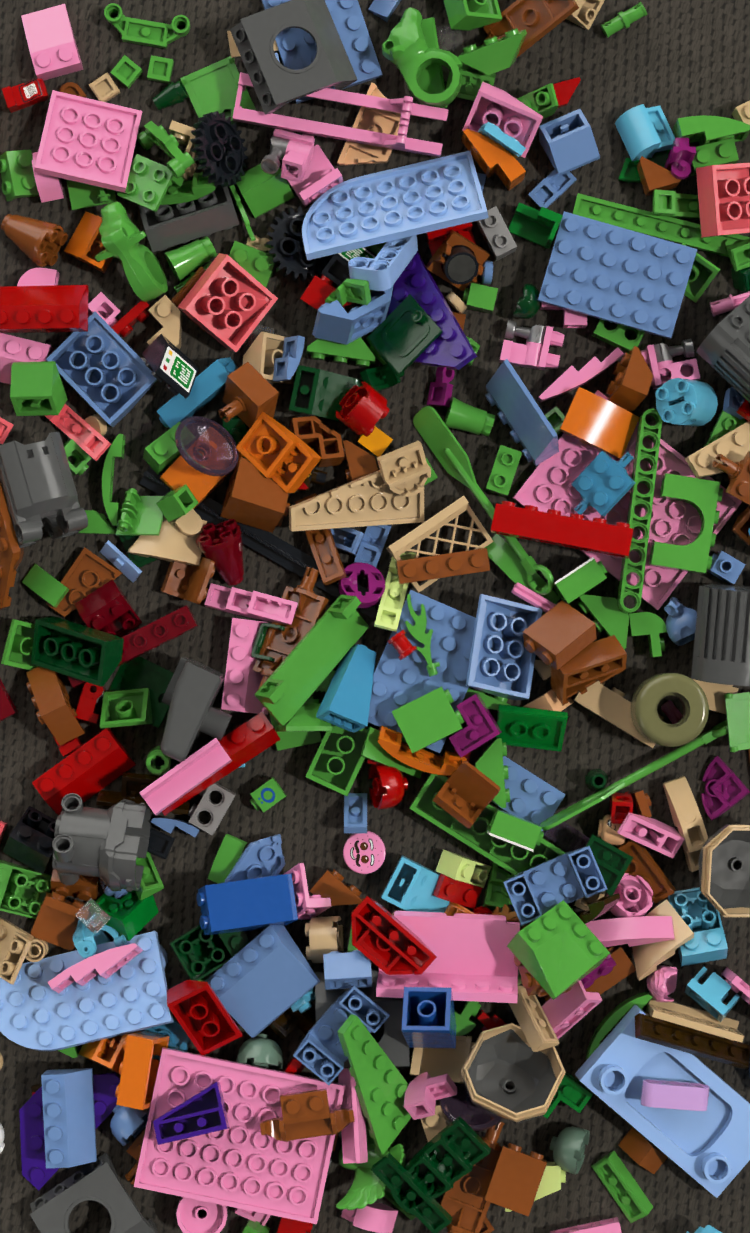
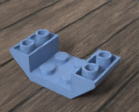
M393 286L385 291L372 290L371 302L368 305L356 306L348 313L338 300L324 303L318 309L312 333L313 336L347 345L372 332L386 319Z
M590 846L557 856L524 870L503 882L521 926L536 920L563 900L568 904L608 889Z
M355 985L334 1001L308 1031L293 1054L298 1061L328 1085L344 1069V1062L348 1059L344 1055L337 1033L351 1014L358 1016L367 1030L375 1034L390 1016Z

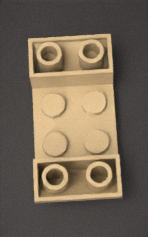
M1 917L0 978L14 985L34 936Z

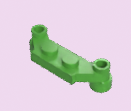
M115 3L107 5L104 9L106 20L122 35L121 39L123 42L167 49L168 44L180 37L186 36L190 30L189 19L184 15H177L173 18L171 24L125 17L121 7ZM113 14H118L116 18H111ZM184 25V26H185L184 29H182V30L178 29L179 26Z
M150 121L144 125L145 132L142 131L137 135V141L145 151L155 144L172 158L166 164L177 179L185 173L184 170L195 163L187 151L182 153L178 148L179 143L172 134L168 135L162 125L157 126Z

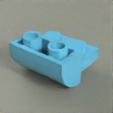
M644 104L638 105L623 113L615 122L632 161L640 160L641 156L646 159L652 158L655 152L670 150L674 147L675 136L661 106L645 108Z

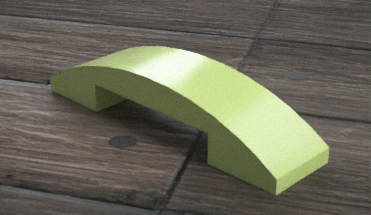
M406 551L400 555V558L402 560L414 559L416 553ZM393 556L374 627L397 632L409 583L399 584L396 560Z

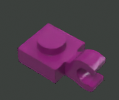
M446 367L437 368L436 382L430 383L427 405L450 407L453 385L449 384V382L454 378V370L446 369Z

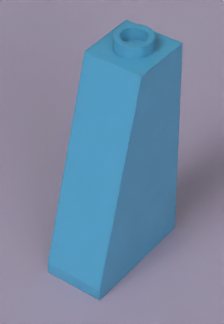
M231 357L217 359L195 378L190 395L186 399L179 393L159 408L157 413L160 415L159 420L167 428H172L179 421L182 424L225 391L227 376L238 369V366Z
M357 644L347 652L336 669L317 711L316 718L352 733L367 727L376 661L375 651L368 649L365 645Z

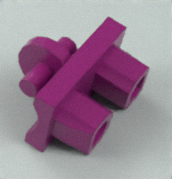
M677 137L673 142L674 147L668 153V159L664 168L671 171L675 178L685 179L691 172L690 165L696 155V147L689 146V138Z

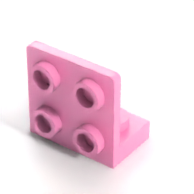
M315 145L313 158L301 183L288 179L287 181L306 207L327 190L342 183L343 177L338 168L334 169L320 146ZM296 169L288 171L291 174H298Z
M298 863L284 873H292L298 920L311 919V917H316L332 907L330 898H321V895L309 896L304 863Z

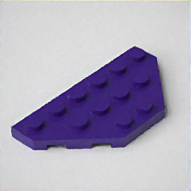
M417 252L394 283L386 318L409 294L412 295L443 331L414 362L421 363L422 365L443 366L459 370L476 358L477 355Z
M117 1073L93 1074L95 1129L117 1106L115 1091L118 1084H120L121 1077ZM42 1086L19 1110L22 1175L38 1191L59 1169H46Z

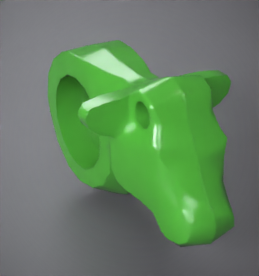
M408 8L404 11L400 22L392 29L388 39L382 44V55L394 63L396 68L400 70L409 91L419 104L442 108L449 105L460 91L461 74L459 69L463 64L450 51L429 48L426 45L421 27L422 15L419 10ZM438 64L447 67L453 76L449 88L444 92L428 94L418 86L419 76L427 66Z
M114 202L106 205L101 209L102 223L99 228L101 242L105 250L95 256L96 261H102L110 257L118 258L133 291L144 302L155 299L167 292V279L159 260L148 247L139 244V241L146 236L145 232L139 231L131 222L121 203Z

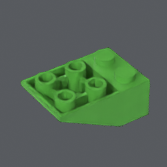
M0 859V911L36 919L46 893L51 891L52 875L42 874L36 870Z

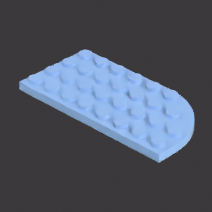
M471 150L359 176L327 190L312 204L303 221L302 238L307 261L489 218Z
M152 931L136 935L130 941H127L124 945L136 943L143 951L109 978L105 979L98 974L84 986L74 981L60 993L52 990L47 982L67 968L86 959L79 954L78 950L43 958L38 962L23 963L14 985L0 978V1032L9 1040L28 1049L56 1051L173 1023L172 1012L167 1006L168 988L158 933ZM114 941L96 945L97 950L94 955L117 946Z

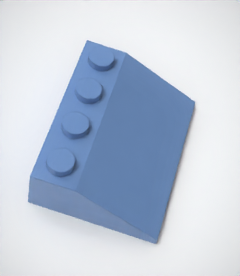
M96 311L88 317V332H73L46 358L47 361H55L59 374L111 427H114L126 416L157 381L151 374L152 371L145 365V362Z
M506 359L487 383V394H485V397L491 406L496 405L500 411L497 415L504 425L508 423L512 430L509 433L516 444L520 442L524 450H522V453L528 462L532 461L537 466L559 452L558 435L508 359Z
M480 594L466 686L511 700L529 699L536 655L528 652L524 647L523 631L542 616L543 609Z
M269 925L205 982L209 983L228 1013L254 1038L316 986L320 980L285 926Z

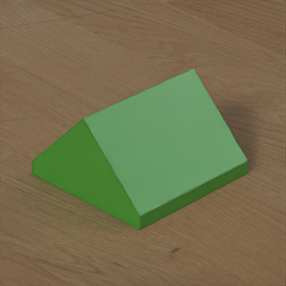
M260 163L245 171V175L241 176V181L236 182L254 218L295 198L287 180L281 178L280 167L275 174H268L262 170Z
M697 252L684 293L685 296L695 303L720 271L718 267Z
M12 619L1 664L26 670L38 667L31 664L35 624Z
M149 688L104 692L100 728L153 723Z

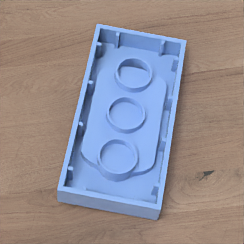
M635 1004L578 1069L575 1075L581 1083L713 1196L718 1198L750 1160V1103L695 1055L635 1038V1016L639 1013L647 1015ZM652 1079L708 1085L707 1111L641 1105L643 1080Z

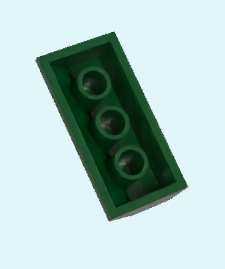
M55 616L36 619L31 664L101 687L105 685L122 660L124 638Z

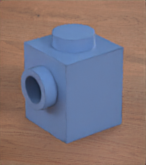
M720 551L718 554L713 553L711 568L707 572L730 585H734L746 564Z

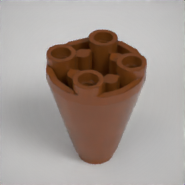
M8 214L1 223V230L4 231L5 235L39 267L53 266L58 260V252L61 246L68 239V234L64 232L60 225L47 221Z

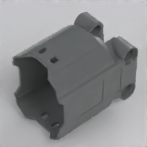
M51 432L46 440L27 445L17 441L0 445V482L19 548L36 544L37 541L42 539V527H45V531L49 533L52 540L77 534L79 531L87 528V514L82 507L80 508L78 494L60 432Z

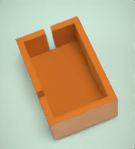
M148 1031L127 1035L123 1042L124 1058L119 1067V1074L121 1075L120 1084H118L115 1091L116 1105L139 1110L150 1108L160 1062L158 1059H153L152 1055L161 1056L162 1048H168L170 1036Z

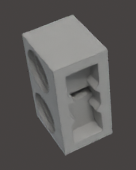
M497 206L487 210L489 218L475 221L495 262L515 252L517 249V245Z
M216 782L199 793L202 799L198 805L194 803L188 813L191 817L189 823L212 836L236 796L234 792ZM212 791H219L222 794V801L220 803L212 802L210 799ZM201 811H208L211 815L210 822H201L199 813Z

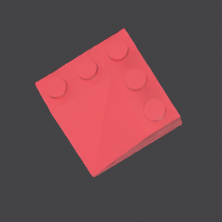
M750 163L711 165L696 168L701 238L750 233Z
M219 253L178 305V308L227 350L237 352L278 298L229 255Z

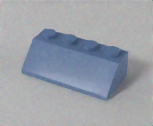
M92 1068L46 1070L41 1075L46 1169L70 1168L96 1162L97 1150Z

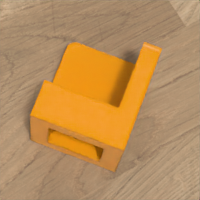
M375 426L369 436L366 437L362 434L357 442L377 457H380L393 439Z

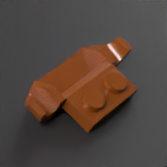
M327 1089L280 1095L283 1117L261 1122L260 1129L261 1135L271 1136L276 1140L288 1142L297 1139L334 1135L342 1131L350 1123L355 1122L352 1109L329 1110Z

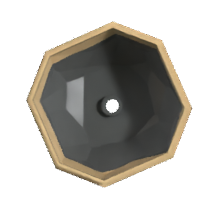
M729 824L710 836L702 846L698 860L700 891L723 917H750V825ZM738 860L739 864L734 868L733 863Z
M513 1023L481 1032L461 1069L465 1088L474 1105L490 1114L517 1123L544 1116L566 1073L555 1046L533 1052L521 1027ZM510 1085L513 1087V1089L509 1090L506 1088V1086Z

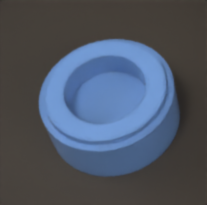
M485 261L481 283L491 284L493 262Z

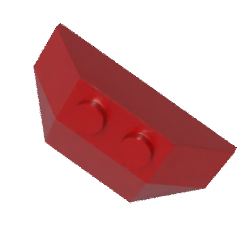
M366 896L351 912L352 945L387 975H421L437 958L410 929L369 896Z

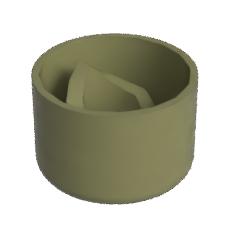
M662 673L649 677L639 685L631 701V718L637 731L648 741L662 746L676 747L691 742L702 732L708 720L709 705L703 689L697 682L683 674ZM669 695L677 698L683 706L682 718L675 724L663 722L657 713V706L660 700Z

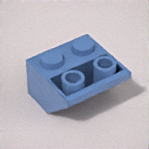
M581 109L539 126V142L558 176L600 159L591 126Z
M359 950L347 953L332 951L328 954H323L325 990L351 988L353 985L357 988L372 987L371 960Z

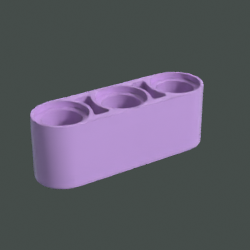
M645 1079L642 1085L641 1105L653 1108L707 1111L709 1086L700 1083Z

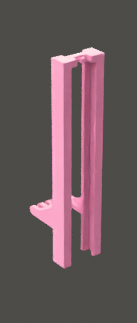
M240 72L233 121L423 155L441 156L443 144L407 138L410 115L447 122L449 109L413 103V97L410 96L387 99L325 88L306 95V97L401 113L397 136L272 113L265 115L264 112L244 109L240 106L242 91L246 90V86L253 87L249 75Z

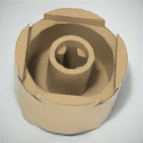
M340 916L311 917L309 923H305V935L309 937V946H306L307 960H312L313 964L324 963L323 954H328L332 951H344L343 926L337 923L341 920Z

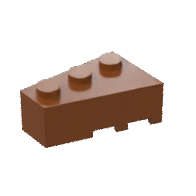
M615 635L592 642L560 669L556 670L551 666V688L562 706L569 702L568 698L578 692L581 695L588 691L587 687L599 681L601 684L626 669L627 653Z
M40 666L26 672L29 682L26 683L31 695H34L31 697L35 708L39 709L36 712L37 718L42 725H47L59 745L84 734L82 726L75 718L77 713L74 708H71L70 697L60 674Z

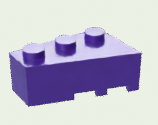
M220 1082L212 1084L202 1092L154 1120L157 1144L161 1145L229 1129Z

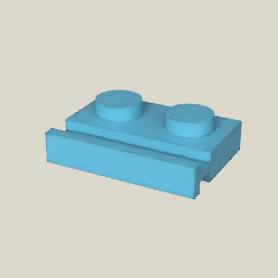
M487 122L478 130V133L500 144L515 159L521 156L526 149L519 141L505 134L493 123Z

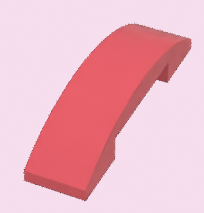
M66 404L59 415H44L70 439H73L95 461L111 445L108 440Z

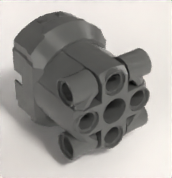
M69 793L65 795L61 801L62 811L56 820L55 838L52 842L54 852L52 868L57 870L60 882L64 885H73L78 881L79 875L100 877L111 891H121V889H126L127 892L132 890L138 891L144 866L136 865V858L146 859L151 826L150 807L145 805V803L137 804L127 799L119 801L109 809L83 807L82 799L78 794Z

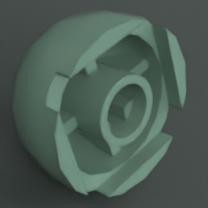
M258 1034L255 1038L247 1039L242 1043L238 1050L237 1062L267 1069L272 1067V1070L280 1071L283 1066V1053L275 1041L268 1039L269 1035Z
M572 1126L561 1130L558 1137L553 1136L550 1150L553 1151L555 1164L568 1173L578 1174L585 1158V1144L588 1145L590 1131Z

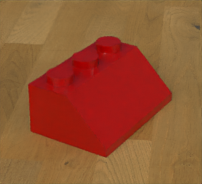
M186 980L167 990V1006L201 1055H206L242 1037V1032L208 982Z

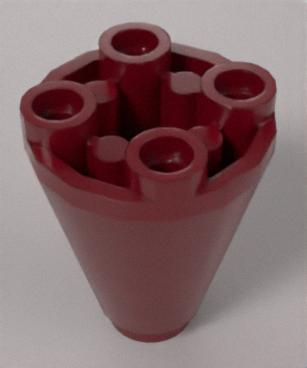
M229 519L224 523L216 525L213 523L204 525L201 528L202 532L196 539L199 549L207 559L215 561V570L227 585L239 584L244 579L240 526L235 519Z

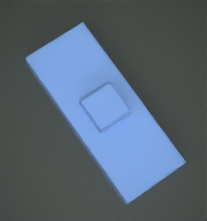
M109 540L105 543L100 553L134 583L142 571Z

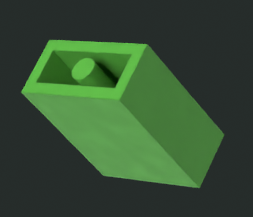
M440 687L391 711L412 754L463 729L461 724L464 723V720L459 710L454 712L450 704L454 700L448 689L444 691Z

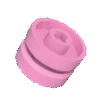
M181 1197L176 1212L177 1223L183 1233H220L226 1224L228 1211L225 1205ZM201 1209L207 1213L203 1214L202 1217L198 1216V1212Z

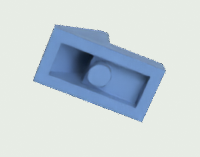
M348 793V796L344 795V833H367V793Z

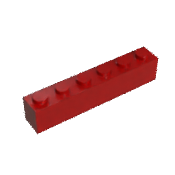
M502 501V504L496 503L491 532L494 534L629 559L634 529L629 528L630 524L616 522V525L606 524L607 520L601 518H593V521L584 520L583 515L573 513L568 517L561 515V511L548 509L546 513L538 511V507L531 505L519 508L515 507L516 503Z
M263 711L219 741L232 762L163 810L164 816L280 740Z

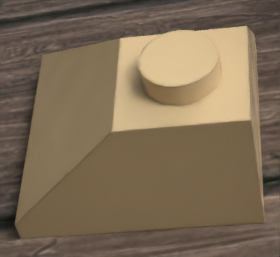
M260 332L243 355L242 365L249 362L269 383L292 385L294 382V375L290 380L273 381L274 362L276 358L283 357L284 338L287 337Z

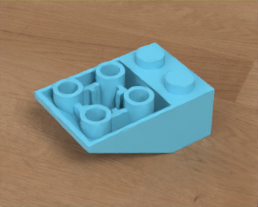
M403 855L381 895L382 899L406 911L444 913L450 901L433 895L440 874Z
M700 887L675 891L674 894L668 896L669 903L694 933L693 939L677 948L681 966L726 959L728 946L720 913L702 894Z

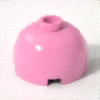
M625 873L613 893H619L620 899L610 911L617 918L642 917L652 907L653 890L642 877L638 875L634 877L629 875V873Z

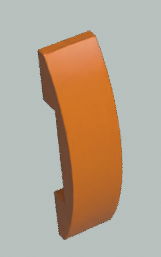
M382 725L380 727L378 736L380 746L398 761L417 770L431 774L451 776L463 761H467V758H460L459 755L445 750L442 757L423 749L412 754L408 744L402 742V733Z

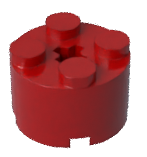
M362 381V386H353L339 403L342 409L340 412L336 411V418L356 434H363L367 437L373 432L374 425L379 419L385 418L390 409L387 407V399L367 382Z

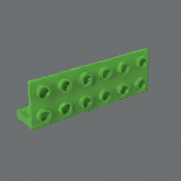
M341 594L254 694L281 726H285L368 629V624L356 611L357 607L361 604L356 596Z

